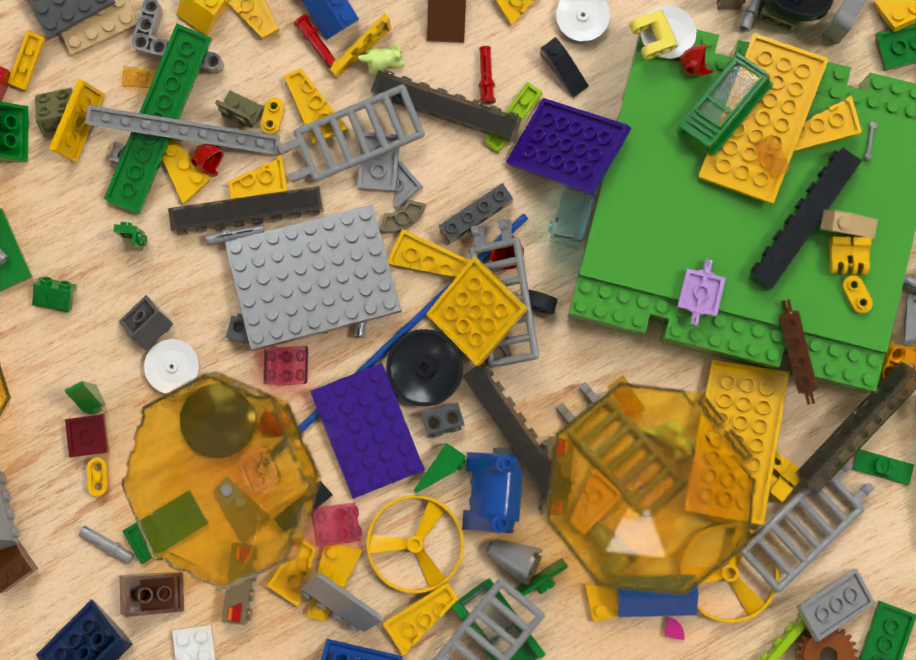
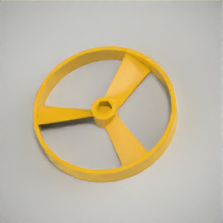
M422 495L404 496L385 505L373 519L367 535L368 558L375 573L390 587L407 593L428 592L447 582L457 570L464 550L463 532L454 513L440 501ZM409 498L429 500L416 534L410 538L405 539L372 534L377 519L392 504ZM445 510L454 519L461 538V550L458 561L446 578L423 549V539ZM408 549L416 553L429 587L424 589H407L393 584L378 570L372 553Z
M719 524L701 531L689 542L681 559L680 576L695 575L698 577V585L721 579L730 582L748 615L731 619L719 618L706 613L698 606L697 610L720 622L736 623L757 616L770 604L776 593L771 587L769 595L763 602L739 578V570L736 567L742 557L739 549L757 532L741 525ZM718 528H738L729 564L723 565L720 569H685L686 559L691 548L703 535ZM772 560L773 578L779 582V566Z

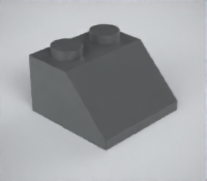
M147 295L119 320L129 336L145 351L153 346L173 325L168 316Z

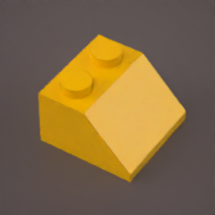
M181 0L176 15L207 36L229 6L226 0Z

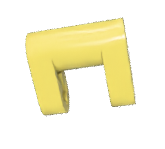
M663 10L641 16L629 23L633 34H639L652 29L657 41L641 49L644 60L666 54L678 47L676 38Z

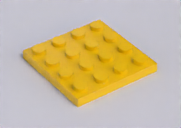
M473 257L426 315L476 366H481L529 308L477 257Z

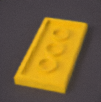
M77 80L49 150L71 162H77L92 125L85 124L87 106L100 107L105 96L104 93L84 80Z

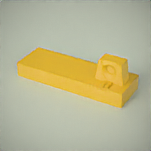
M30 30L26 31L7 83L23 90L28 89L46 37Z

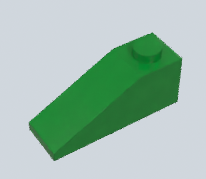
M81 381L65 389V393L84 413L94 415L102 411L101 407L106 405L96 384Z
M446 443L413 491L418 493L451 475L457 469L461 471L467 462L464 460L466 456Z

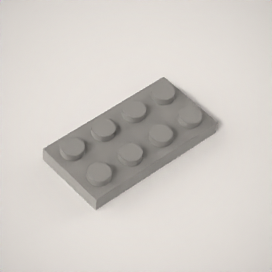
M856 568L850 570L796 607L816 642L822 640L874 605L875 601Z

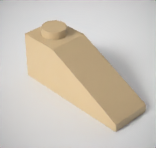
M824 210L820 229L874 239L878 219L841 211Z

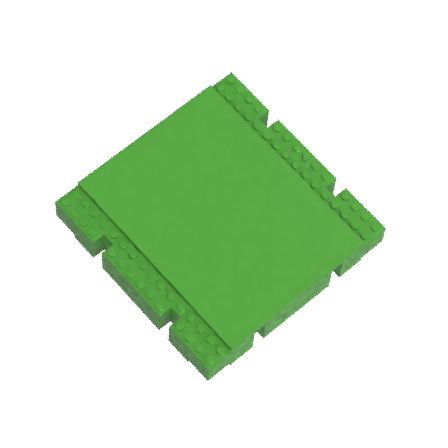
M696 29V39L692 47L707 44L706 69H713L712 74L698 76L694 74L688 75L679 63L680 57L673 59L655 57L644 60L641 49L645 45L639 33L622 97V107L616 120L629 125L632 129L600 184L590 223L591 229L584 247L567 318L603 326L607 329L638 337L646 333L648 321L652 320L664 323L659 342L756 367L776 369L780 367L782 355H788L779 315L784 313L782 301L790 299L792 310L799 311L816 382L865 394L876 392L884 355L888 351L916 231V84L870 72L859 83L857 89L847 86L851 67L827 62L805 121L852 95L862 134L794 152L772 205L699 179V173L708 153L707 148L687 132L682 135L677 131L679 128L678 124L685 119L733 61L736 54L739 53L745 57L750 42L738 40L730 53V57L715 53L719 39L718 34ZM741 66L714 98L724 106L727 104ZM711 101L702 114L719 124L724 109ZM875 121L878 126L874 129L870 152L871 160L866 161L864 160V155L867 151L870 134L869 124ZM842 147L861 159L862 162L828 210L878 219L875 238L871 240L868 275H861L860 265L858 264V271L855 275L862 279L872 299L871 309L862 314L856 313L851 308L842 290L843 280L852 275L850 266H848L847 274H841L840 264L838 263L837 274H830L828 238L833 236L851 238L860 236L821 230L822 219L773 289L768 291L749 278L752 274L750 271L756 261L760 263L763 259L761 254L767 246L771 247L775 242L772 238L779 229L782 231L786 226L784 224L785 219L790 213L794 215L796 212L795 205L801 197L805 199L808 195L806 190L812 182L816 183L820 178L817 174L823 166L827 167L831 162L828 160L834 150L838 152ZM848 256V263L850 265L851 256ZM705 259L713 260L711 272L726 278L717 316L700 315L698 326L690 325L692 313L686 309L677 308L685 271L687 268L696 271L703 270ZM851 282L850 284L851 287L854 289L857 286L855 282ZM861 299L860 305L865 306V301ZM791 367L790 375H791V376H794V375H793V371H792V367Z

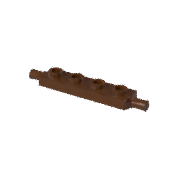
M790 299L783 300L784 313L779 315L797 391L798 393L805 394L807 405H810V399L811 403L814 404L813 391L818 389L800 313L799 311L792 310Z

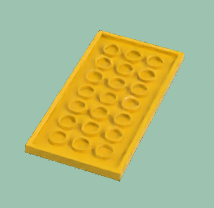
M754 33L745 58L768 72L770 81L774 85L715 156L707 153L698 178L773 205L829 58ZM741 66L725 107H729L733 111L759 77ZM725 110L718 125H721L729 115V113H725Z
M712 359L685 511L764 526L790 372Z

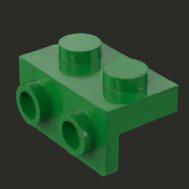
M120 222V225L114 224V233L122 238L132 239L131 245L139 251H143V247L147 245V235H145L143 230L129 222Z
M40 277L33 284L32 305L70 312L72 310L73 292L76 290V284L65 280H53L50 277Z

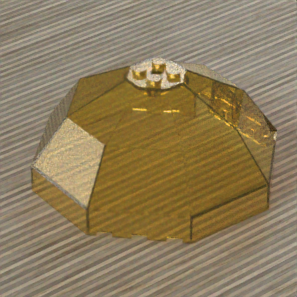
M216 371L204 373L142 407L141 414L143 415L140 425H137L133 439L135 444L133 451H130L126 465L128 466L127 473L122 479L121 486L153 559L161 560L169 564V567L179 572H185L191 575L192 578L204 584L208 583L214 586L216 590L223 592L298 557L321 481V475L308 445L303 442V434L289 402ZM259 465L263 467V474L257 470ZM225 484L230 485L233 489L229 496H224L221 493V487Z
M619 382L554 433L544 519L597 586L685 596L749 545L753 494L756 480L752 478L754 456L731 428L726 430L723 427L726 421L703 393ZM717 431L719 435L711 440L706 436L708 432ZM637 481H644L646 483L644 491L636 489Z

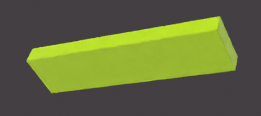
M527 82L484 140V144L499 154L543 92Z

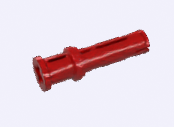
M308 15L300 16L294 21L293 25L299 28L303 34V39L311 43L327 68H331L332 63L336 60L317 34L318 29L310 23Z
M481 46L479 47L481 81L478 84L481 89L479 103L490 105L496 103V98H494L495 83L492 80L491 47Z

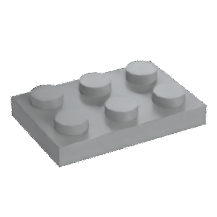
M363 132L370 151L381 147L375 132ZM384 133L388 144L398 140L397 134ZM399 148L359 165L358 189L395 192Z

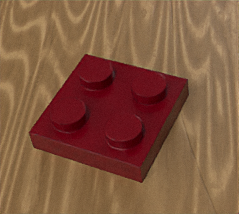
M105 414L65 419L69 458L109 453Z

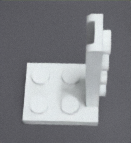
M212 624L172 631L176 660H217Z

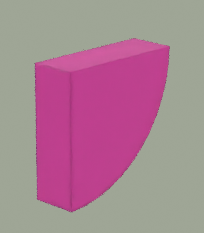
M668 616L664 636L684 640L683 627L677 620Z

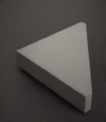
M401 160L398 162L395 209H398L407 199H410L423 188Z

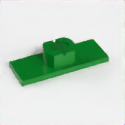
M857 449L853 463L854 466L852 467V469L909 485L914 464Z
M561 558L528 579L530 581L528 585L522 583L515 589L523 596L534 589L539 594H543L547 591V588L551 589L555 586L553 577L568 568V565Z

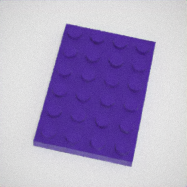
M543 98L506 163L512 167L594 196L632 128L627 124Z
M383 363L310 391L353 499L425 470Z

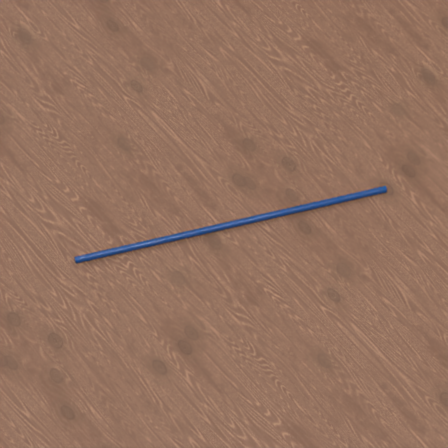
M524 213L512 223V234L528 220ZM502 235L496 238L493 242L501 241ZM491 251L482 252L478 259L483 262L491 255ZM454 279L355 373L372 367L402 336L415 327L426 316L429 309ZM318 410L313 411L260 464L264 468L268 466L320 416Z

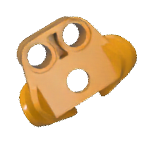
M890 340L888 351L884 355L880 376L889 382L892 392L901 398L906 396L916 380V344L904 346ZM909 363H913L912 371L905 372V367Z

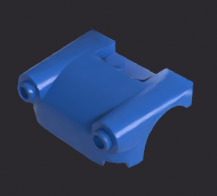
M467 452L466 471L473 473L470 481L472 486L469 499L470 510H463L462 530L499 534L514 533L512 529L515 522H519L523 474L522 467L518 465L517 459L519 456Z

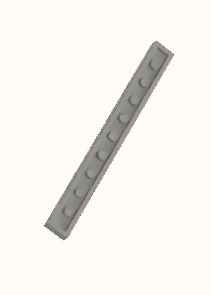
M92 105L87 106L85 121L87 125L278 155L280 136Z

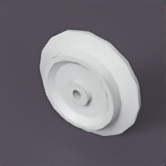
M560 0L556 10L557 24L561 32L568 38L579 42L591 41L600 37L607 29L610 21V8L606 0Z
M669 5L656 7L649 13L663 10L678 43L676 49L658 57L666 59L680 57L685 50L691 48L695 43L697 32L695 23L690 15L679 7ZM652 29L640 33L645 46L657 41Z
M176 339L162 340L154 345L146 355L144 363L145 376L150 385L159 392L167 394L181 393L191 387L197 379L200 368L198 356L194 349L184 341Z

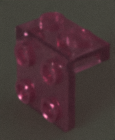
M271 346L264 348L263 384L287 386L304 385L307 383V346Z
M355 502L316 508L311 511L317 547L361 541L362 529L358 523L359 510Z

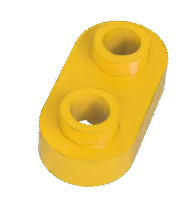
M272 97L265 103L261 120V129L265 134L275 135L280 130L285 107L279 98ZM273 104L278 105L276 109H271V106ZM273 122V126L269 128L267 123Z
M855 275L845 278L842 282V290L851 308L859 314L868 312L872 307V299L862 279ZM851 282L856 283L855 289L851 287ZM861 299L865 301V306L860 305Z
M93 458L87 464V486L89 493L93 496H103L109 488L108 464L102 458ZM97 464L101 465L100 471H97L95 468ZM98 483L102 485L101 490H97L96 485Z

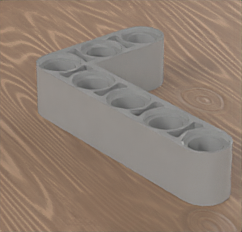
M144 0L133 34L132 45L139 54L161 60L169 40L156 37L163 14L162 7L157 0ZM151 6H157L155 11L149 12ZM151 23V27L149 29H143L145 24ZM141 41H146L144 47H138ZM164 46L162 52H156L157 47ZM208 51L200 70L218 74L223 71L224 62L217 53ZM211 61H219L218 65L214 67L210 66Z
M844 0L824 30L823 35L839 44L856 22V17L867 0Z

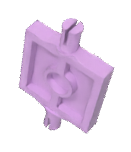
M705 259L703 270L696 271L687 268L685 271L677 308L686 309L692 313L690 325L698 326L700 315L717 316L726 278L711 272L713 260Z

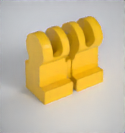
M834 236L828 238L830 274H837L839 263L841 274H847L848 266H850L851 274L856 275L859 264L861 275H868L872 238ZM848 256H851L850 265L848 263Z
M776 452L775 460L779 464L777 466L774 463L773 472H777L779 476L776 478L772 473L769 494L781 503L806 472Z

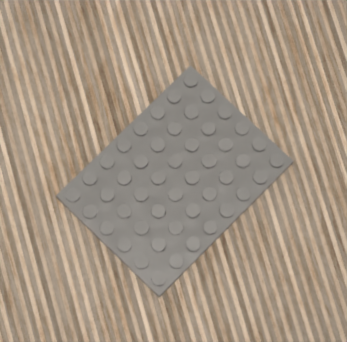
M373 204L225 242L251 351L402 312Z

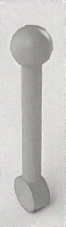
M875 121L869 124L870 134L867 151L864 155V160L866 161L871 160L870 152L874 129L878 126Z

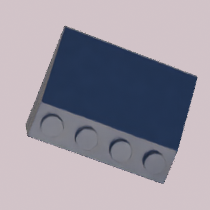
M91 599L36 656L39 660H118L133 643L108 614Z

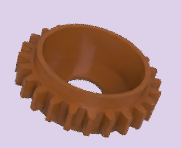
M839 628L816 642L809 630L806 629L807 635H800L802 642H796L800 648L794 651L799 654L795 660H821V650L825 647H832L837 653L836 660H859L858 657L854 656L858 649L852 647L856 642L849 641L852 636L850 634L845 635L846 630L841 629L839 631Z

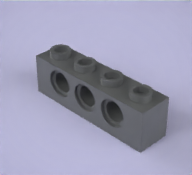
M502 183L440 224L439 229L449 244L471 231V226L480 225L512 204L513 197Z

